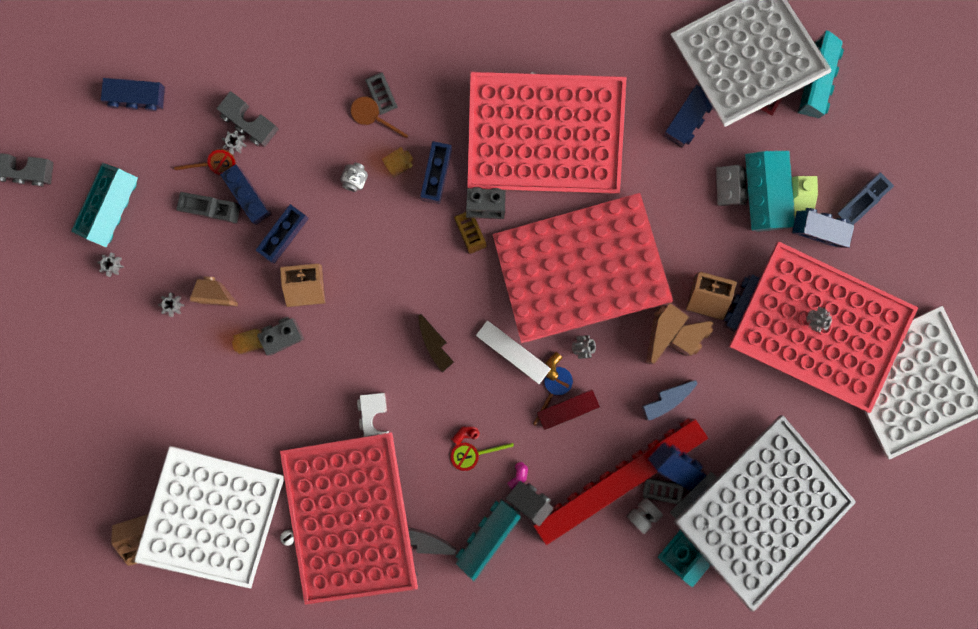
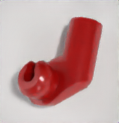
M463 426L451 440L456 445H459L464 438L477 439L480 432L474 426Z

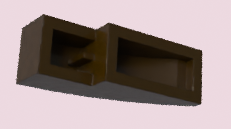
M420 314L418 318L423 341L435 364L444 372L454 363L442 349L447 342L426 318Z

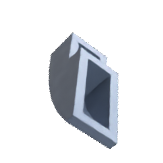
M879 171L837 214L842 219H846L847 223L854 225L894 185Z
M692 380L657 392L659 400L642 405L646 420L650 421L660 417L680 404L695 388L697 381Z

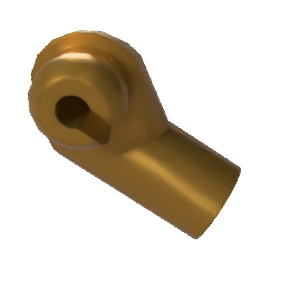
M555 352L545 363L551 369L546 375L551 381L556 380L559 375L556 372V365L563 357L558 352Z

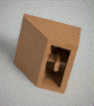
M309 264L280 267L282 290L287 307L325 304L322 265Z
M697 272L686 310L724 320L732 302L737 282L704 272Z
M707 321L682 326L669 345L684 356L696 355L702 347L701 341L704 338L707 339L713 331L711 328L713 322Z
M149 514L112 525V545L128 566L138 563L135 562V558Z

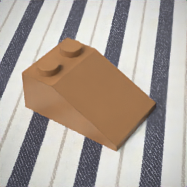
M671 303L660 305L654 313L656 317L653 320L646 359L648 364H655L689 318V316Z

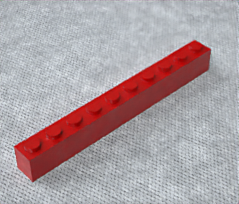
M690 418L683 420L679 423V428L668 430L663 434L664 438L661 440L655 439L647 444V449L636 451L631 455L632 459L627 462L625 460L615 465V470L604 472L599 476L600 480L595 483L593 481L583 486L584 490L579 494L574 492L567 497L568 501L561 504L559 502L554 505V509L540 526L533 523L546 546L656 474L658 471L648 458L663 442L670 446L672 444L675 445L681 453H688L709 438L697 420H690Z

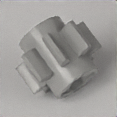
M235 130L234 134L227 131L228 135L226 138H222L226 143L223 148L225 150L230 148L229 152L232 155L234 151H238L241 154L242 147H247L243 143L246 137L244 135L239 136L237 130ZM233 139L236 140V145H235V146L232 145V144H233V141H232Z
M110 253L109 257L103 254V259L97 262L101 266L99 272H106L108 277H111L112 273L119 275V269L124 268L120 264L122 258H115L114 253ZM108 263H113V267H108Z
M169 293V297H161L163 301L158 306L163 308L162 314L169 312V317H173L175 312L181 314L180 308L184 306L179 301L181 296L174 298V294ZM170 301L173 302V304H172V305L174 306L173 309H172V308H169V307H170V304H169Z
M818 307L817 311L812 309L809 312L807 323L812 328L811 330L820 333L822 329L827 330L830 327L832 317L829 316L830 312L827 309Z
M589 335L577 336V341H574L572 344L573 353L578 355L579 359L591 358V354L596 350L595 341L590 339Z

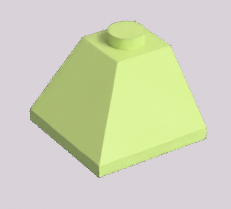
M817 176L792 177L796 217L797 211H803L805 208L815 209L818 196Z

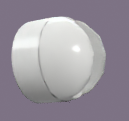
M285 530L281 534L280 540L282 544L290 546L295 542L293 530ZM291 534L292 538L285 542L284 538Z

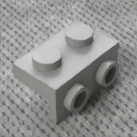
M740 165L716 167L718 205H746L748 191L745 189V181H747V171Z

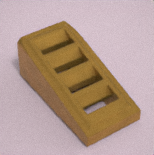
M466 212L454 217L469 254L487 247L475 218H471L472 221L461 225V222L470 219L466 218ZM474 225V228L464 231V229ZM477 233V235L467 238V236Z

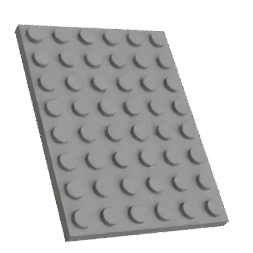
M779 415L674 523L750 611H754L848 512L856 501L783 415Z

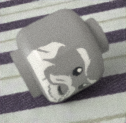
M356 162L353 165H346L340 177L342 187L351 192L362 190L368 178V173L364 170L365 167Z

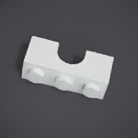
M385 393L360 395L357 405L358 411H362L359 426L360 430L364 432V437L389 433V431H378L373 426L374 416L377 413L387 412Z

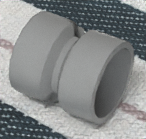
M645 497L638 504V509H633L626 517L645 534L652 527L651 523H656L663 514Z

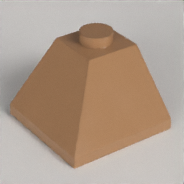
M204 276L203 280L197 279L190 301L200 304L238 306V302L221 282L215 281V277Z

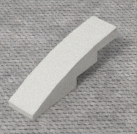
M488 320L476 335L538 384L541 383L551 370Z

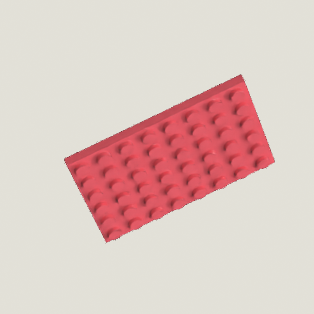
M471 72L467 188L620 194L627 77Z
M640 193L492 234L521 343L673 302Z
M778 241L729 347L867 413H871L918 307ZM818 307L827 309L830 312L829 316L832 317L830 327L827 330L822 329L820 333L811 330L812 328L807 323L809 312L812 309L817 311Z
M392 432L280 451L305 605L416 590L418 586Z

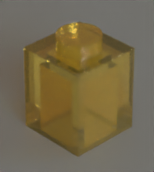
M402 147L382 159L393 178L413 166L411 154L408 150L404 151Z
M253 329L233 335L232 346L234 351L238 352V354H246L262 349L263 346L257 334H260L259 330Z

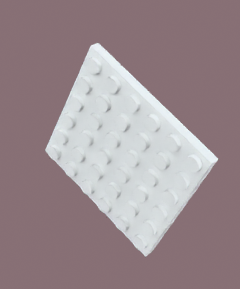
M734 0L671 33V38L724 127L831 72L830 66L787 0Z
M939 306L913 319L871 413L864 411L888 460L978 418V378L943 306Z
M170 446L135 562L251 589L283 484L284 475Z

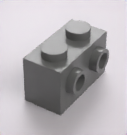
M467 188L466 218L504 219L506 190L499 188Z
M283 318L278 321V325L274 327L271 325L261 329L262 333L257 334L267 356L276 354L305 340L294 318Z
M519 481L506 499L536 525L540 526L554 509L549 504L551 500L543 493L538 495L536 493L537 489L529 482L525 485L522 481Z

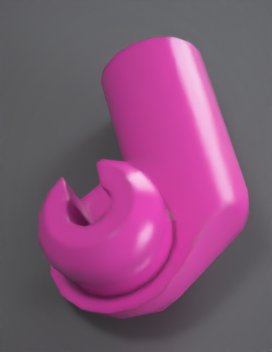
M518 462L515 465L517 470L516 477L508 482L512 490L519 481L524 483L527 480L528 468L523 462Z

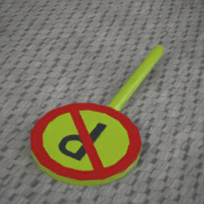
M460 443L452 449L450 454L451 462L458 470L469 471L477 465L479 455L513 447L514 444L510 443L477 451L476 447L470 443Z

